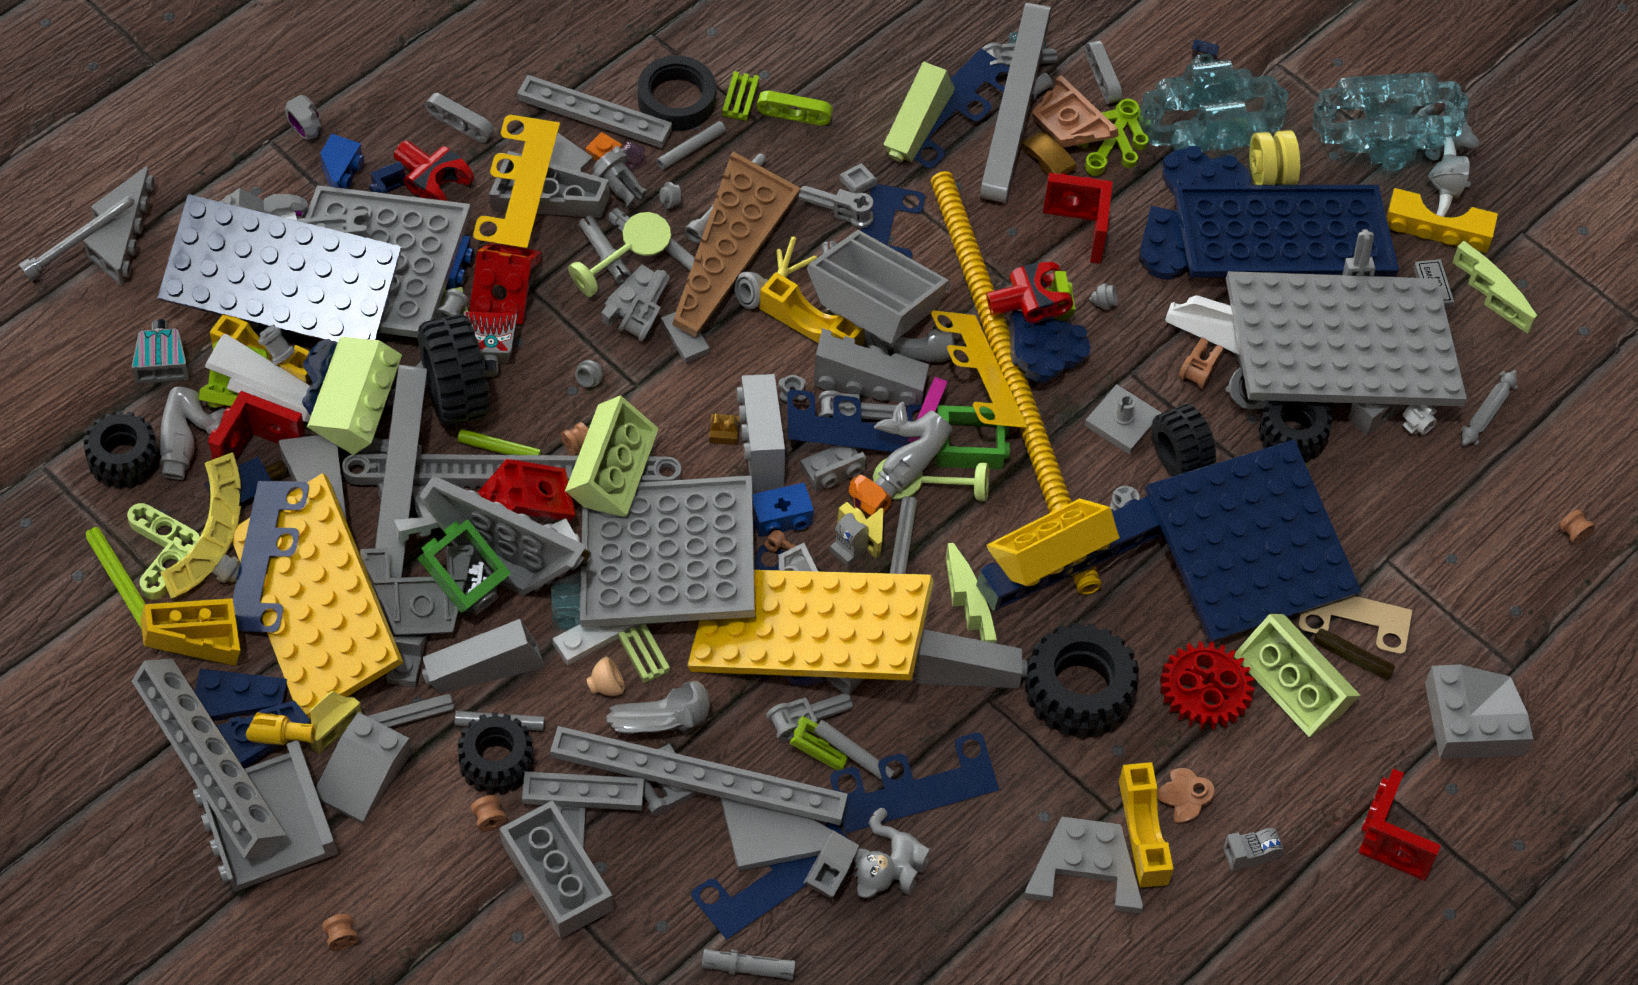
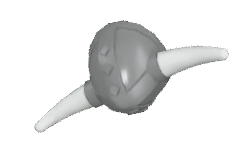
M1441 125L1440 129L1444 139V155L1442 161L1430 171L1428 177L1439 191L1440 201L1436 215L1444 217L1451 205L1452 199H1458L1464 188L1469 189L1471 187V182H1467L1470 170L1469 159L1466 156H1456L1453 139L1446 126Z

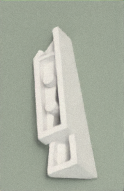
M1197 295L1190 297L1187 303L1181 305L1175 302L1171 303L1165 319L1166 322L1240 355L1231 306Z
M222 335L205 367L232 377L227 389L237 393L244 391L302 413L303 421L309 422L310 415L303 406L302 399L310 385L229 335Z

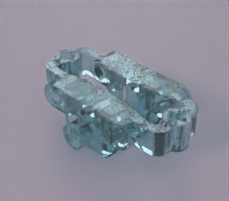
M1204 53L1196 56L1191 64L1187 65L1183 76L1162 79L1155 85V90L1148 91L1143 95L1138 122L1143 133L1148 136L1149 142L1154 146L1173 145L1174 151L1188 148L1192 145L1198 146L1201 151L1229 150L1234 147L1250 145L1251 137L1254 133L1268 132L1272 135L1271 131L1280 130L1287 112L1286 105L1289 93L1285 88L1279 86L1278 81L1272 76L1253 78L1250 69H1233L1230 59L1215 61L1212 54ZM1254 97H1264L1262 112H1247L1244 101ZM1183 109V111L1199 109L1193 120L1180 121L1171 125H1161L1164 110Z
M1429 72L1345 77L1337 82L1336 88H1327L1320 91L1318 101L1314 104L1313 128L1320 133L1321 140L1324 143H1342L1343 149L1349 153L1370 152L1371 163H1383L1385 169L1395 171L1402 169L1406 165V161H1414L1417 149L1438 148L1445 143V137L1459 136L1462 133L1463 124L1467 121L1469 98L1465 93L1461 92V87L1457 82H1438L1437 75ZM1445 102L1444 117L1411 114L1412 108H1415V106H1427ZM1337 109H1362V111H1365L1366 119L1336 123Z

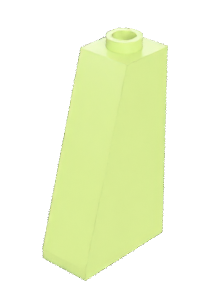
M923 61L883 144L890 158L902 162L903 159L912 162L955 90L947 70Z

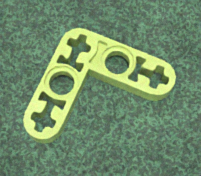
M138 503L133 505L127 513L130 527L137 533L165 547L140 578V588L143 596L150 600H157L168 592L162 575L160 577L158 575V572L160 573L166 569L163 567L164 562L169 559L179 562L195 546L200 536L195 530L144 503ZM144 515H146L147 520L140 518L138 521H136L137 516L143 517ZM162 526H170L172 528L168 535L156 533ZM191 540L193 541V545L187 544L185 547L183 546L182 541L186 543ZM158 581V584H159L158 587L152 586V587L149 589V587H148V584H149V583L154 585V584Z

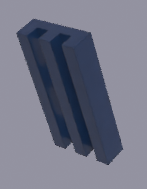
M1195 39L1192 45V56L1197 57L1198 52H1201L1202 58L1207 59L1209 54L1212 55V61L1217 62L1219 46Z

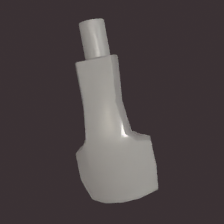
M939 322L942 326L946 327L944 322ZM938 327L930 331L928 336L924 338L910 339L899 337L893 343L883 341L887 351H893L894 354L897 353L908 358L928 362H945L950 360L951 357L947 346L955 345L953 333L941 331Z

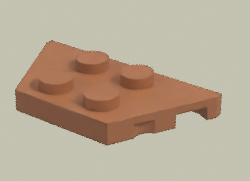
M1062 75L1056 79L1054 89L1047 91L1043 101L1032 112L1033 120L1063 148L1119 136L1118 128Z

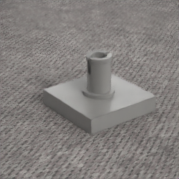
M1116 385L1086 419L1085 427L1130 455L1151 431L1153 418L1161 414V412Z

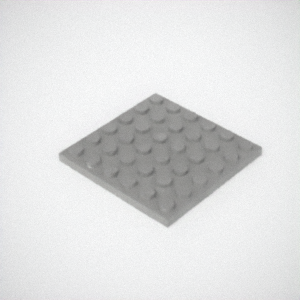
M317 185L305 218L348 214V211L365 209L368 212L371 224L367 228L370 239L401 246V255L379 333L418 338L419 326L425 321L434 320L436 317L437 309L440 306L472 213L471 204Z
M752 476L640 482L629 512L624 517L585 507L582 508V544L587 545L585 549L591 552V558L586 567L581 566V627L755 617Z

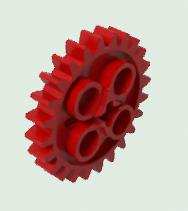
M1201 641L1198 642L1196 649L1190 643L1187 644L1185 651L1177 648L1176 655H1170L1168 662L1164 663L1162 669L1163 673H1161L1159 682L1162 683L1160 693L1165 694L1163 703H1172L1169 710L1170 713L1180 712L1178 720L1188 717L1189 726L1198 721L1200 729L1204 728L1205 723H1210L1211 728L1215 730L1217 722H1220L1224 728L1227 727L1229 719L1236 723L1239 715L1244 716L1247 707H1250L1251 697L1255 690L1252 687L1254 677L1249 676L1251 668L1242 667L1244 658L1235 660V650L1227 654L1224 652L1225 645H1222L1217 650L1214 648L1212 641L1208 648H1204ZM1199 665L1206 666L1208 669H1202ZM1222 682H1228L1231 686L1225 685ZM1182 685H1189L1191 688L1188 689L1183 687ZM1205 701H1211L1216 705H1209Z

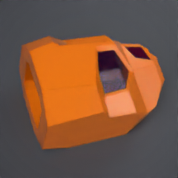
M857 475L850 481L849 494L854 499V508L861 510L867 518L883 508V515L887 512L892 500L882 487L863 475Z

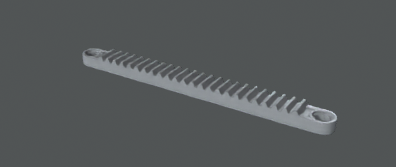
M351 454L346 457L342 464L345 480L354 485H378V483H383L387 454ZM416 454L413 485L426 486L434 475L460 488L469 486L471 489H475L476 486L482 488L506 459L566 468L569 482L578 456ZM649 456L639 483L680 480L681 465L678 460L672 457ZM357 464L365 468L359 474H353L349 471L351 466ZM667 467L675 471L674 475L670 477H664L659 472Z

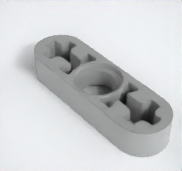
M1099 40L1086 43V57L1106 104L1120 102L1122 100L1121 86L1102 42Z
M434 93L425 102V108L431 116L478 142L485 143L494 133V127L487 119L439 93Z

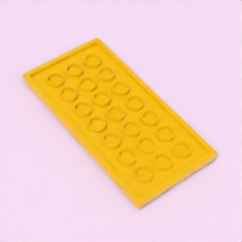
M323 473L307 482L309 489L305 506L302 509H279L275 528H296L299 531L296 551L292 556H269L259 602L279 603L283 606L278 630L267 632L284 678L287 679V686L293 701L295 700L309 719H311L310 709L331 691L348 697L404 663L330 480ZM297 488L286 496L288 503H298L303 496L302 489ZM250 518L237 525L232 540L240 562ZM288 533L282 534L277 540V548L281 551L289 549L293 543V537ZM267 609L262 613L261 618L264 626H271L275 623L277 613L274 609Z
M754 570L755 617L699 620L687 665L691 672L912 680L933 587V578L931 575Z

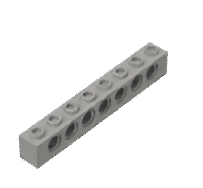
M173 659L144 661L132 679V683L244 859L273 855L286 834Z

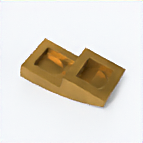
M1043 131L1022 142L1023 151L1039 160L1040 169L1047 174H1067L1077 168L1076 162L1068 152Z

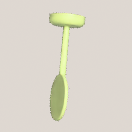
M644 212L632 216L625 223L623 229V240L625 242L623 247L591 270L580 262H574L569 265L568 271L573 282L582 293L592 297L598 290V284L594 277L595 274L629 250L642 256H652L662 252L668 246L671 238L670 226L658 214Z
M886 459L882 460L876 467L873 474L874 483L880 477L878 473L882 471ZM979 463L976 466L974 478L923 476L921 472L912 482L903 487L901 492L897 491L891 500H902L904 496L910 497L920 489L922 483L974 485L976 500L986 502L989 492V464Z

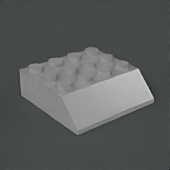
M860 230L849 235L808 264L807 267L811 281L823 306L829 308L832 313L852 321L855 326L875 334L878 339L893 343L939 307L949 281Z

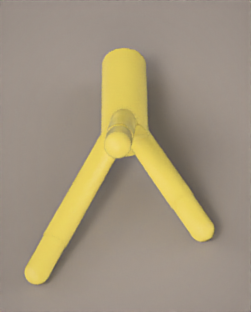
M794 236L791 237L784 261L782 250H776L779 269L777 273L785 278L817 259V256H812L788 268L796 242V237Z

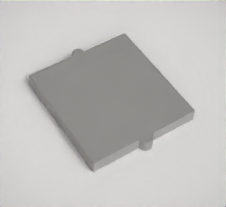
M559 133L557 134L550 163L581 172L593 161L591 155Z

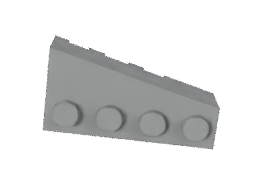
M507 152V154L522 156L521 154L515 152ZM504 159L499 172L504 174L511 172L514 168L513 162L509 159ZM549 163L536 214L593 216L594 218H601L610 198L608 179ZM496 177L489 193L492 211L507 212L515 180Z
M822 328L816 352L813 386L824 390H837L849 394L874 397L878 400L904 402L905 405H922L929 364L897 353L892 356L886 355L881 348L873 345L870 348L854 344L855 339L844 336L842 340L831 336L832 331Z
M775 374L742 376V387H737L736 389L737 404H742V406H739V421L744 422V424H741L742 441H746L743 444L744 460H748L749 476H752L753 492L784 487L785 446Z

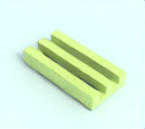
M639 624V628L636 629L635 627L629 628L627 633L624 631L618 633L619 640L643 683L670 673V667L646 624ZM640 635L644 637L648 647L650 648L653 656L655 657L661 669H657L654 661L652 660L649 652L647 651L644 643L642 642ZM633 638L651 673L647 674L629 641Z

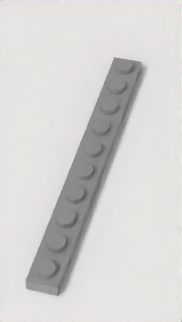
M560 726L557 727L550 751V757L644 778L654 782L841 825L848 795L834 790Z

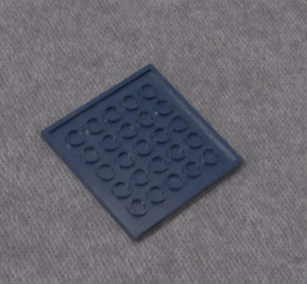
M1295 439L1153 482L1144 488L1210 642H1216L1255 629L1269 614H1284L1289 618L1357 596L1362 592Z

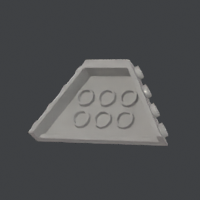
M434 475L419 496L443 531L456 520L461 525L468 519L511 572L499 585L523 596L533 590L537 592L545 583L549 585L557 576L563 577L569 569L575 570L584 558L581 554L587 545L558 533L551 526H543L534 522L525 514H517L510 511L499 502L486 500L475 491H467ZM463 532L451 541L454 546L473 545ZM474 547L469 564L479 565V562H484V577L490 576L494 572L493 569Z

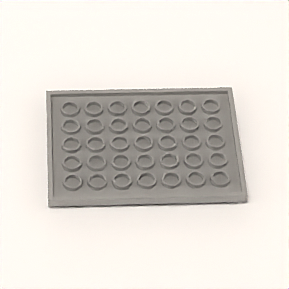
M1228 271L1226 283L1248 400L1435 406L1465 405L1467 397L1438 279Z

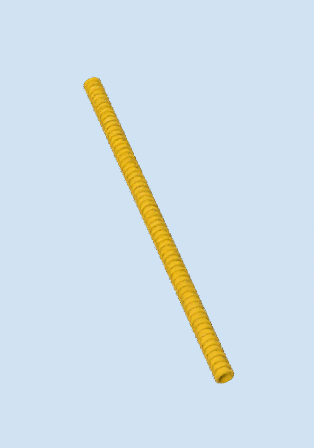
M940 172L931 178L930 183L940 206V211L942 212L956 255L959 258L958 261L966 278L965 280L975 308L978 311L977 314L985 331L987 341L1028 427H1020L1019 430L1025 441L1024 444L1035 470V475L1038 477L1037 480L1043 491L1042 494L1045 502L1048 505V511L1051 513L1071 503L1072 500L1067 491V486L1064 484L1065 481L1059 470L1057 459L1051 448L1052 445L1046 434L1036 402L1033 399L1034 396L1028 385L1029 382L1024 376L1025 372L1018 364L1014 366L1012 363L1010 331L1004 314L992 316L989 311L986 293L994 291V287L991 284L992 281L979 251L980 248L972 231L968 215L965 212V207L960 199L961 196L954 177L950 172ZM1096 566L1072 576L1077 586V591L1080 594L1094 593L1102 585L1099 574L1096 571Z

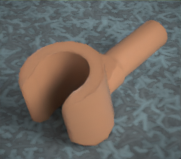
M779 530L773 531L764 543V546L772 552L777 551L780 546L788 550L796 547V545L789 543L785 535Z

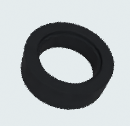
M667 56L653 61L640 74L638 80V106L640 112L671 122V131H686L696 128L706 122L712 115L716 103V82L709 68L700 61L686 56ZM685 79L697 85L702 95L691 106L670 108L657 102L652 95V91L662 81Z

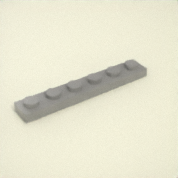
M527 75L517 93V100L660 148L664 146L672 130L671 122Z

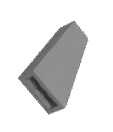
M321 435L279 440L282 461L287 466L292 481L307 483L322 473L328 476L347 522L337 445Z
M518 619L424 656L425 668L422 669V674L428 686L432 685L440 694L544 668L545 665L537 641L521 619Z
M923 630L916 658V684L1019 688L1021 677L1027 676V660H1022L1021 648L930 630Z

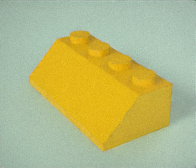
M1079 498L987 544V548L1011 581L1024 586H1032L1039 583L1040 578L1048 574L1059 573L1064 569V566L1072 562L1083 561L1087 558L1088 554L1108 548L1111 542L1119 539V535L1110 507Z

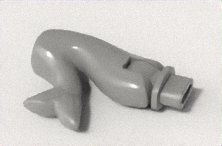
M185 387L171 389L161 422L160 465L163 467V477L183 480L185 471L190 467L195 451V441L186 419H189L197 427L206 430L210 435L214 429L217 430L226 408L207 414L201 406L198 392Z
M899 403L893 411L892 418L881 420L874 428L904 437H920V439L895 450L884 462L882 471L878 473L880 477L875 483L882 487L891 498L897 491L901 492L902 488L912 482L938 454L953 431L952 426L932 410L916 421H908L905 403Z

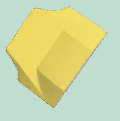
M331 691L310 709L311 724H315L317 729L314 743H311V748L320 755L345 732L357 713L362 714L360 702L354 697H344Z

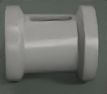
M447 290L445 294L446 299L442 307L437 309L436 317L439 319L460 314L462 308H465L469 303L468 297L459 290Z

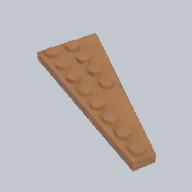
M734 151L732 152L672 325L695 338L735 284L738 275L746 269L795 201L801 188Z

